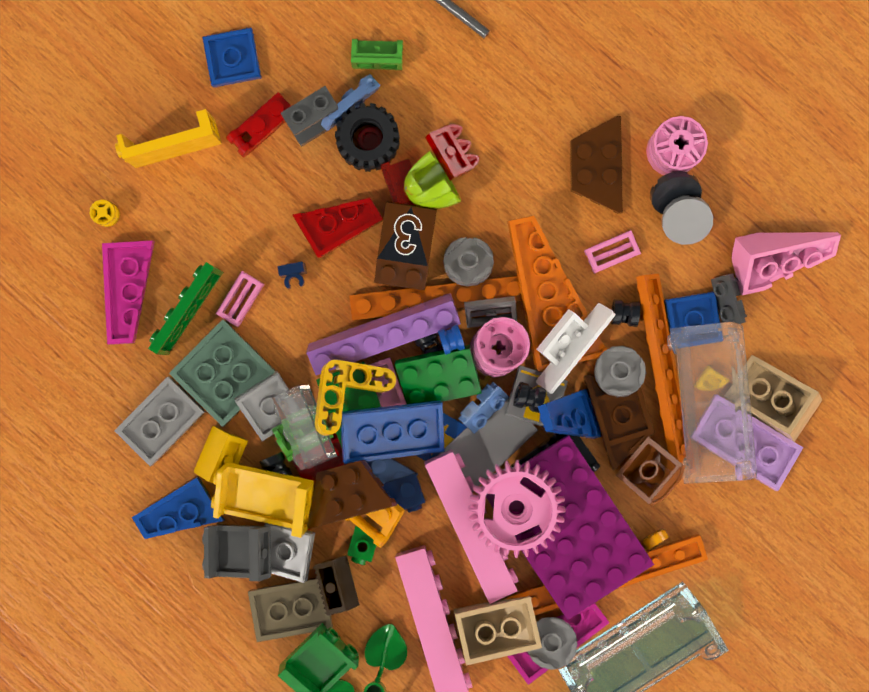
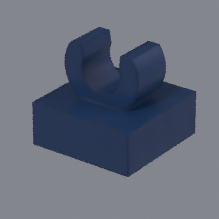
M304 262L277 266L279 276L285 278L284 284L287 289H291L290 281L293 278H298L299 285L301 287L304 286L305 280L301 276L307 274Z

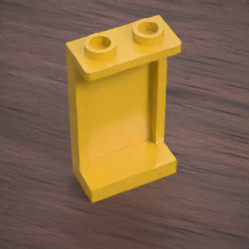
M204 109L196 112L200 127L134 145L131 140L121 133L116 135L118 143H115V148L119 158H123L126 163L139 168L220 145L222 142L216 120Z
M226 462L219 470H216L213 478L216 491L211 501V508L214 509L213 518H219L222 514H228L291 528V536L299 538L308 530L307 524L314 489L313 480Z

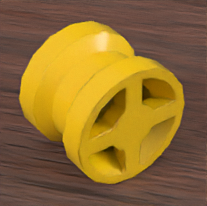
M97 200L90 207L89 214L91 219L103 227L114 226L120 218L117 206L107 200Z

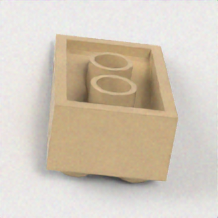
M751 355L724 396L793 442H795L822 402L818 391L754 355Z
M530 596L500 600L491 604L489 602L454 609L466 666L542 648Z

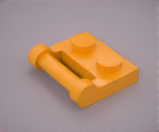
M397 504L394 507L366 514L383 528L381 532L361 516L345 520H350L374 540L373 543L381 548L388 541L405 509Z

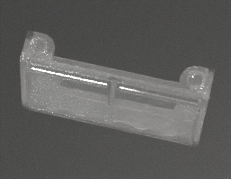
M735 322L670 328L671 335H668L667 342L669 350H673L674 354L677 355L686 454L682 463L685 466L682 475L684 484L742 481L757 478L743 325Z

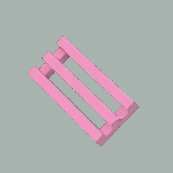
M632 231L584 250L594 274L641 254ZM629 238V243L593 257V252ZM630 247L634 250L600 266L596 264L597 261Z
M241 271L216 314L239 327L265 284ZM244 279H247V284L245 285L238 299L234 303L230 312L228 313V315L225 314V310L232 301L242 282L244 281ZM253 284H255L256 287L252 291L251 295L249 296L248 300L246 301L236 320L233 319V316L237 312L238 308L240 307Z

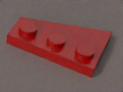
M371 198L343 203L329 208H320L306 213L293 214L295 221L318 259L383 221Z

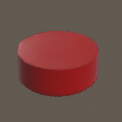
M366 127L358 135L359 147L364 151L377 148L383 140L381 132L374 127Z

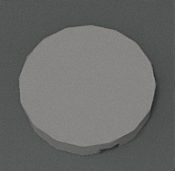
M689 195L678 197L672 200L663 211L662 228L666 236L673 242L681 245L694 244L703 240L713 226V214L709 204L699 197H689Z
M467 237L459 238L449 245L444 254L445 272L458 285L467 287L478 285L484 282L492 273L494 266L493 252L488 244L481 239L474 237L473 239H467Z
M625 346L611 347L604 351L596 360L594 368L595 380L599 387L608 395L615 397L629 396L636 392L644 383L646 375L645 363L632 348Z
M546 617L537 621L542 648L527 651L532 661L540 667L550 670L562 668L569 664L575 656L577 649L576 634L571 625L563 619L556 617Z

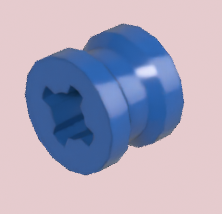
M458 324L453 325L451 329L446 331L444 329L438 330L445 355L450 354L455 349H465Z

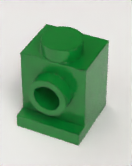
M355 526L347 553L348 556L352 557L351 561L361 565H366V561L372 562L376 545L373 543L374 540L359 527ZM365 542L368 546L367 550L361 551L358 548V544Z

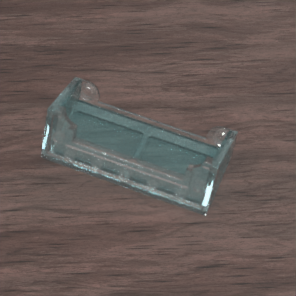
M682 581L577 649L570 663L562 668H558L570 692H644L699 655L705 660H714L729 650L704 607Z

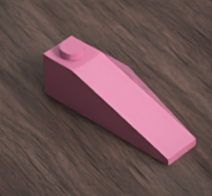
M838 232L754 233L736 237L731 258L741 295L764 291L772 287V282L782 277L786 280L793 277V272L804 266L809 269L836 256L841 235Z

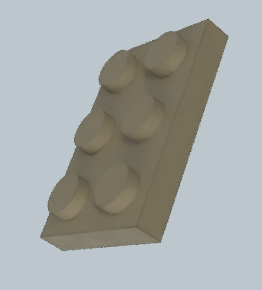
M313 578L308 579L305 583L296 581L249 590L248 596L256 641L261 642L311 633L322 623L327 628H333L331 615L325 614V605L322 604L324 600L321 599L323 595L320 594V585L317 584L319 580Z

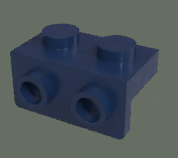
M416 473L383 483L384 486L382 488L388 496L394 498L403 509H407L408 513L421 509V504L426 503Z

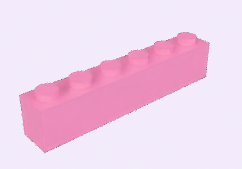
M450 449L424 461L425 467L489 604L517 592L515 583L519 582L513 567L508 569L504 562L508 559V557L504 556V548H500L498 553H495L494 543L488 548L485 546L487 537L482 540L478 539L481 529L473 531V525L478 522L469 520V516L476 514V512L469 511L468 506L476 504V502L470 500V495H473L474 484L471 477L465 478L461 470L465 467V464L460 454L454 455L453 450Z
M423 545L396 553L395 558L435 691L469 692V689L473 688L469 673H464L461 664L465 663L462 649H456L454 639H457L458 636L454 623L449 624L446 616L450 614L447 600H442L439 593L443 586L439 574L434 576L432 566L436 564L432 550L427 551L426 546Z

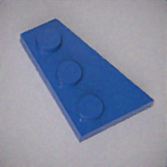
M587 389L538 406L540 420L546 432L591 439L602 437Z
M199 477L132 517L144 539L225 520L222 515L219 518H213L212 498Z

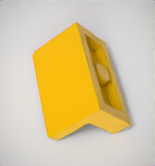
M213 426L195 466L194 473L213 483L216 470H219L226 462L239 464L248 440Z

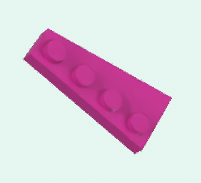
M153 240L102 243L107 344L109 345L135 343L155 243Z
M595 603L569 620L566 619L564 614L556 617L563 619L571 625L576 634L577 648L610 623ZM528 652L507 656L528 685L549 670L533 662Z

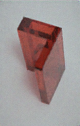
M406 159L390 165V162L381 164L380 168L392 201L415 205L410 201L404 189L405 178L412 168L410 160Z

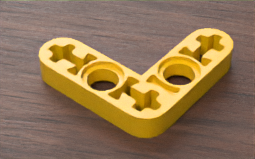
M342 360L327 362L322 367L315 415V428L317 432L321 435L329 436L340 429L345 387L384 393L393 389L396 384L394 372L387 368ZM336 366V371L340 372V375L334 378V384H339V387L335 385L326 386V383L332 382L333 374L329 373L328 370ZM356 369L364 372L365 380L363 383L354 381L353 372ZM384 374V378L389 383L382 386L381 381L374 380L371 382L372 377L379 378ZM329 390L334 391L337 395V402L334 405H330L325 401V393ZM323 408L336 410V412L330 413L329 421L333 423V426L329 427L328 430H326V425L322 424V420L328 417V411L323 412Z

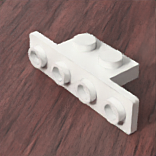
M598 303L583 321L573 311L568 309L537 348L550 361V364L538 377L536 383L550 394H553L616 314L611 309Z

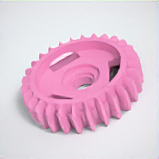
M519 460L515 461L514 467H510L509 462L505 461V469H501L496 464V473L493 474L489 469L486 470L488 479L486 480L480 476L479 482L482 486H473V490L478 493V495H470V500L476 502V504L468 506L469 511L476 512V514L469 516L470 521L478 522L473 525V531L481 529L478 539L482 540L487 537L485 546L488 548L494 543L495 553H498L500 548H504L505 557L508 556L510 550L514 551L515 558H518L520 550H523L525 556L528 557V549L530 548L538 554L537 545L541 544L546 549L548 546L545 539L548 538L555 541V537L551 532L560 533L561 531L556 522L564 523V518L558 515V513H564L566 509L564 506H558V504L564 502L565 499L563 496L556 495L562 490L559 486L552 488L556 483V479L551 478L547 481L546 478L549 474L547 470L539 474V465H536L531 470L529 461H526L524 467H520ZM523 477H526L543 488L545 492L540 497L521 484L520 481ZM486 494H495L493 519L484 518ZM515 500L521 501L524 504L523 512L520 514L511 513L509 510L511 502ZM537 525L541 528L537 534L530 538L517 540L515 535Z

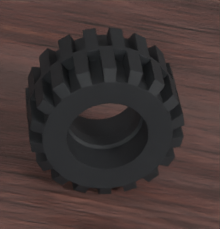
M365 103L359 104L360 107L355 108L352 106L349 108V113L344 112L341 115L342 120L341 122L338 121L336 125V144L342 158L349 165H353L355 169H364L365 172H371V169H376L377 171L381 169V166L390 164V160L394 159L397 155L396 151L400 145L399 130L391 113L388 114L385 108L382 106L377 108L376 104L370 103V106H365ZM365 125H373L379 128L383 134V140L380 145L369 151L360 150L353 143L355 132Z

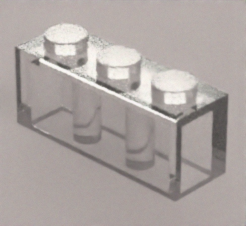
M309 385L296 386L272 398L275 404L274 411L284 427V437L291 445L293 460L300 470L313 468L337 457L330 437L321 435L315 428L317 404Z

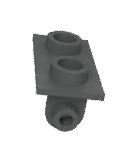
M734 274L711 279L723 328L746 322L745 317H747V314H745L742 300L737 301L736 296L741 294L737 283L738 279L734 278Z

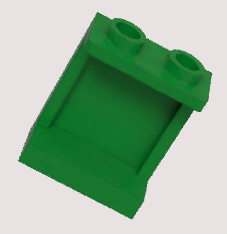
M322 623L280 664L278 677L295 692H326L350 668L355 670L359 666V654L352 645H346L333 628H327Z

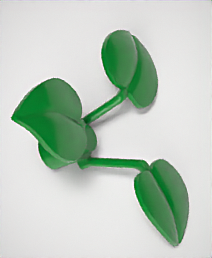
M388 624L378 629L366 644V662L372 667H379V671L375 681L370 682L365 687L364 692H386L385 685L380 682L384 667L388 670H396L404 664L407 658L406 643L393 624ZM338 680L326 692H355V689L351 683Z

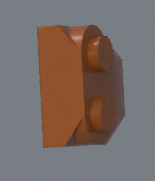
M648 436L616 476L650 506H653L663 501L680 482L685 466Z

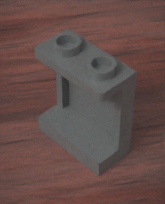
M326 86L281 112V115L302 147L327 132L321 125V122L325 117L337 111L338 105Z
M216 524L204 527L202 536L204 545V559L202 563L204 578H249V581L258 582L271 578V526Z

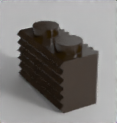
M347 555L321 562L313 567L316 570V579L319 580L317 584L320 585V594L323 595L321 599L324 600L322 604L325 605L326 615L349 611L360 605Z

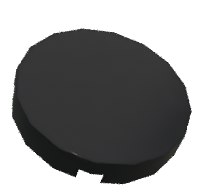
M684 171L670 172L660 177L655 187L652 186L650 190L651 203L660 214H663L665 207L678 197L689 195V197L701 198L702 188L697 177L688 175Z

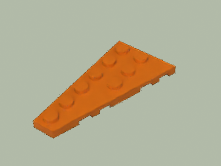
M528 216L508 220L507 223L535 370L542 371L546 369L550 361L537 348L567 310L573 311L583 321L588 315L569 278L566 277L558 258L555 257L551 250L549 242L536 218ZM599 336L578 362L599 358L607 350Z

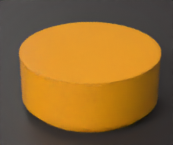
M660 529L645 537L642 542L646 549H649L663 542L669 536L665 529Z

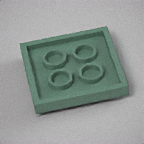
M222 319L169 374L224 427L240 411L234 398L276 371Z

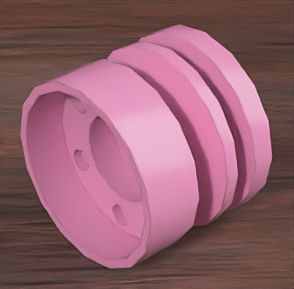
M684 116L669 118L658 127L648 140L646 149L648 161L653 169L661 175L676 171L688 172L706 154L708 145L707 135L701 124L692 118ZM679 140V143L684 145V147L679 149V146L674 145V143Z
M506 317L493 318L485 323L470 342L476 369L484 375L500 377L507 375L520 366L528 356L530 348L529 336L524 327L514 319ZM497 345V349L501 350L498 355H496V350H492V347Z

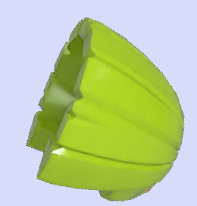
M431 151L427 152L411 168L405 178V192L410 201L416 206L441 209L461 202L459 193L452 180H449L438 159Z

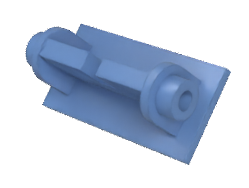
M494 382L490 385L487 384L482 389V394L476 396L481 401L479 405L471 401L460 412L461 416L458 419L474 434L486 425L487 420L497 410L501 409L509 398Z

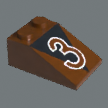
M386 201L374 283L425 291L437 209Z

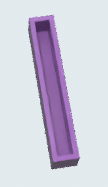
M449 293L309 343L306 353L317 376L321 374L322 367L331 360L356 362L437 333L438 330H446L453 325H460L461 322L452 295Z

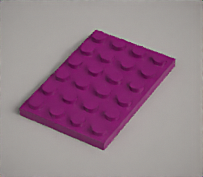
M567 435L528 460L531 470L536 465H539V474L545 470L548 471L547 481L551 478L556 479V483L552 488L558 486L561 488L562 491L556 496H563L565 501L558 504V506H564L566 512L558 513V515L564 518V523L556 522L561 531L560 533L551 532L555 537V541L548 538L545 539L548 547L545 549L541 544L537 545L538 554L530 548L528 549L529 556L526 558L566 619L569 620L652 567L654 563L571 437ZM523 477L520 481L521 484L540 497L545 492L543 488L526 477ZM486 494L487 500L494 509L495 494ZM515 500L510 503L509 510L513 514H520L524 510V504L521 501ZM537 525L515 535L517 540L530 538L537 534L541 528Z

